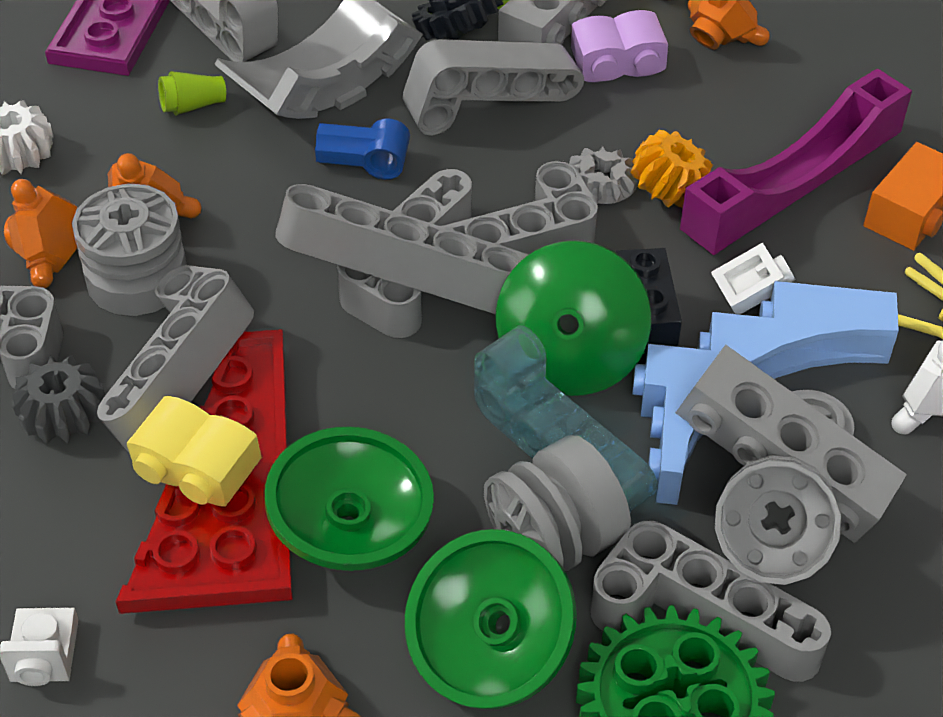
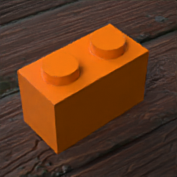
M917 141L872 192L863 225L913 251L926 235L933 238L943 223V153Z

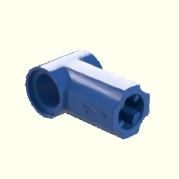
M390 118L376 121L371 128L319 123L316 133V162L361 166L375 178L382 180L396 178L403 170L410 140L409 129L398 120Z

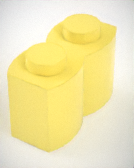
M172 396L163 397L127 442L133 469L141 478L152 484L162 482L172 486H179L181 492L188 499L202 505L208 502L218 506H226L262 458L257 434L229 418L209 415L198 406Z

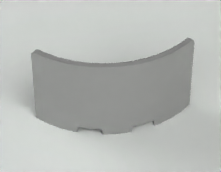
M344 0L320 28L289 50L266 59L249 62L227 61L218 58L215 66L276 115L296 119L318 117V111L333 106L342 110L367 96L365 88L382 74L389 78L408 57L423 34L376 0Z

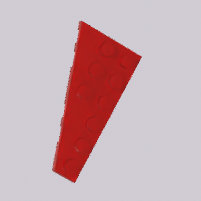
M283 329L243 332L216 368L212 376L213 386L205 405H200L199 407L209 415L229 418L257 434L262 458L226 506H218L208 502L204 505L197 504L188 499L181 492L179 486L165 485L155 509L156 519L146 542L141 541L134 557L136 565L127 585H122L115 601L119 614L293 600L291 550L274 533L265 510V484L268 473L278 456L288 447Z

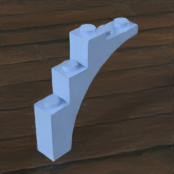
M775 281L771 300H762L759 316L712 312L709 332L699 333L697 349L648 344L646 364L635 365L632 395L642 396L641 417L652 418L650 438L660 439L659 449L650 448L647 480L657 481L656 503L678 504L684 469L697 441L703 434L695 431L689 422L675 412L725 344L773 379L811 367L842 363L888 364L899 331L897 293Z

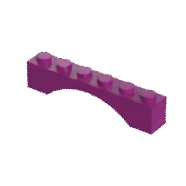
M880 69L873 70L849 85L824 116L798 141L780 154L746 169L718 167L686 187L680 230L711 254H717L901 133L912 90Z

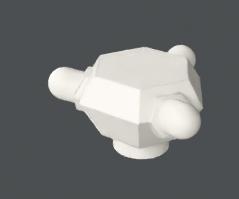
M937 341L902 395L905 400L904 407L894 415L891 422L892 428L899 434L911 433L931 416L943 417V341Z

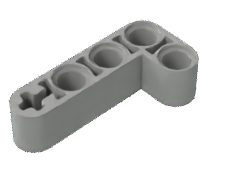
M170 0L232 61L246 62L277 45L278 5L276 0Z
M438 39L425 43L416 53L402 99L419 130L425 135L433 136L443 133L451 127L462 100L567 101L580 92L584 85V76L567 50L560 44Z
M552 161L543 164L537 170L535 201L441 227L531 254L535 250L555 242L577 240L595 243L598 205L580 174L572 165L566 162Z
M456 169L439 171L393 211L438 226L470 219L472 211V181L466 173ZM337 265L340 304L347 313L393 338L409 337L419 330L422 323L420 290Z
M183 265L165 273L156 284V296L170 314L105 395L97 410L99 419L127 452H129L127 447L128 440L163 397L172 396L191 402L252 321L254 310L227 271Z
M0 286V358L8 382L15 389L16 377L29 375L30 363L43 366L48 363L50 355L56 361L58 360L63 330L54 297L50 291L43 287Z
M642 521L634 524L602 562L594 576L590 607L591 618L594 624L602 631L604 627L608 626L620 632L622 616L625 614L632 617L639 624L643 619L644 609L646 607L651 608L653 604L666 611L669 605H674L678 618L682 620H687L690 612L695 608L699 610V624L706 627L716 617L721 618L719 633L724 637L737 630L741 631L742 636L738 649L741 651L748 648H757L759 652L756 663L768 668L780 677L793 682H803L812 679L819 672L831 636L830 624L821 612L770 583H761L739 572L729 560L664 524L656 521ZM641 556H647V557H651V558H654V559H646V558H643V557H641ZM690 584H698L704 588L695 587ZM619 595L626 599H615L610 596ZM740 612H747L753 614L755 617H748L746 615L741 614Z

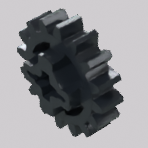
M429 0V3L419 5L417 7L418 11L412 13V21L416 30L423 34L422 37L427 41L433 37H436L437 40L442 39L444 36L448 40H455L474 29H479L486 25L488 22L487 15L497 13L499 11L498 7L504 3L503 0Z

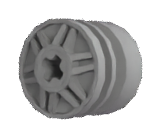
M122 184L107 187L89 196L77 208L72 221L74 237L89 296L100 308L117 315L138 316L153 313L164 308L165 306L156 296V284L171 269L187 265L175 203L165 192L140 184Z
M568 435L538 451L533 457V463L519 461L512 465L508 472L500 471L489 477L484 484V500L494 529L512 531L534 540L557 559L564 571H569L581 562L582 555L594 557L618 543L631 526L628 502L618 478L597 449L580 436Z
M770 455L748 462L730 478L716 505L715 531L723 554L739 572L761 583L787 585L811 577L828 563L839 542L841 514L831 485L815 467L796 457ZM775 501L780 508L791 506L794 511L788 515L789 526L787 528L781 529L776 522L769 525L764 522L763 519L768 516L769 512L768 503Z

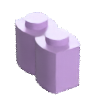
M635 10L623 13L615 18L591 16L580 19L572 24L571 49L577 66L586 82L610 81L624 74L633 77L650 76L666 69L668 43L657 16L652 11Z

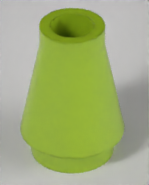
M170 71L168 76L159 77L158 92L163 112H173L177 116L214 103L226 101V85L223 76H206Z

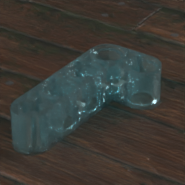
M518 325L478 352L474 362V396L478 408L495 427L532 459L538 451L568 435L580 436L592 444L608 462L620 482L630 512L657 491V479L650 466L545 378L546 352L539 338L530 329Z

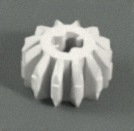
M24 100L15 105H8L4 101L3 106L0 107V173L2 175L7 174L11 170H17L22 175L24 168L29 166L39 168L40 159L51 157L50 149L53 144V132L51 124L47 122V118L41 112L39 106L28 107Z

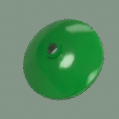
M587 241L555 242L543 246L526 256L506 278L496 307L498 338L510 363L532 384L561 395L580 396L593 394L618 383L629 374L640 360L651 331L650 300L637 272L625 259L614 251ZM566 314L573 315L578 320V330L575 332L563 330L560 325L561 316Z
M360 427L327 428L298 439L289 445L275 460L265 484V510L267 518L280 541L299 557L316 565L336 570L354 571L376 568L406 554L424 535L431 519L434 503V492L430 475L418 456L397 439L379 431ZM350 516V517H353L354 519H353V520H345V519H342L341 517Z
M498 529L479 530L462 535L450 541L433 554L420 570L412 585L405 611V636L410 656L423 679L440 695L453 702L477 709H500L519 704L547 686L566 661L576 631L577 613L575 596L569 578L561 564L547 549L534 540L512 531ZM503 615H508L510 618L508 630L503 634H498L496 631L497 620Z

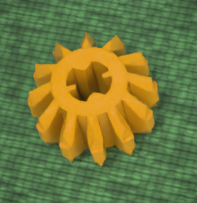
M659 129L655 135H649L646 141H642L636 150V156L632 161L634 166L630 173L639 180L637 187L647 190L651 194V200L658 198L668 208L673 204L683 208L686 187L709 174L713 164L704 157L706 152L704 149L697 148L692 144V139L686 140L682 138L677 131L669 134Z

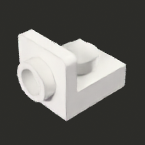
M763 243L711 272L735 314L739 315L760 304L762 300L769 299L772 295L775 281L791 283L796 280L782 255L772 259Z
M75 608L16 609L11 641H2L0 644V659L10 682H19L28 686H41L49 681L70 680L79 621Z

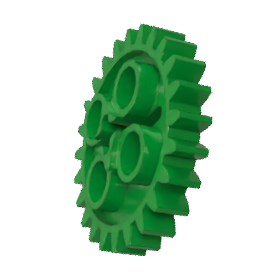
M669 605L665 619H658L652 609L646 607L641 624H638L632 617L625 614L622 616L620 632L608 626L603 628L602 644L591 642L588 648V662H581L578 681L581 683L577 684L576 703L583 705L580 707L579 717H703L702 713H714L720 717H773L774 713L769 711V709H771L775 691L765 688L770 674L769 669L754 667L759 652L758 649L748 648L741 651L738 649L742 636L741 631L737 630L724 637L719 633L721 618L716 617L706 627L699 624L700 615L698 609L694 608L687 620H681L678 618L674 605ZM683 662H697L704 668L695 669L688 667ZM639 673L648 679L637 681L629 678L626 674Z

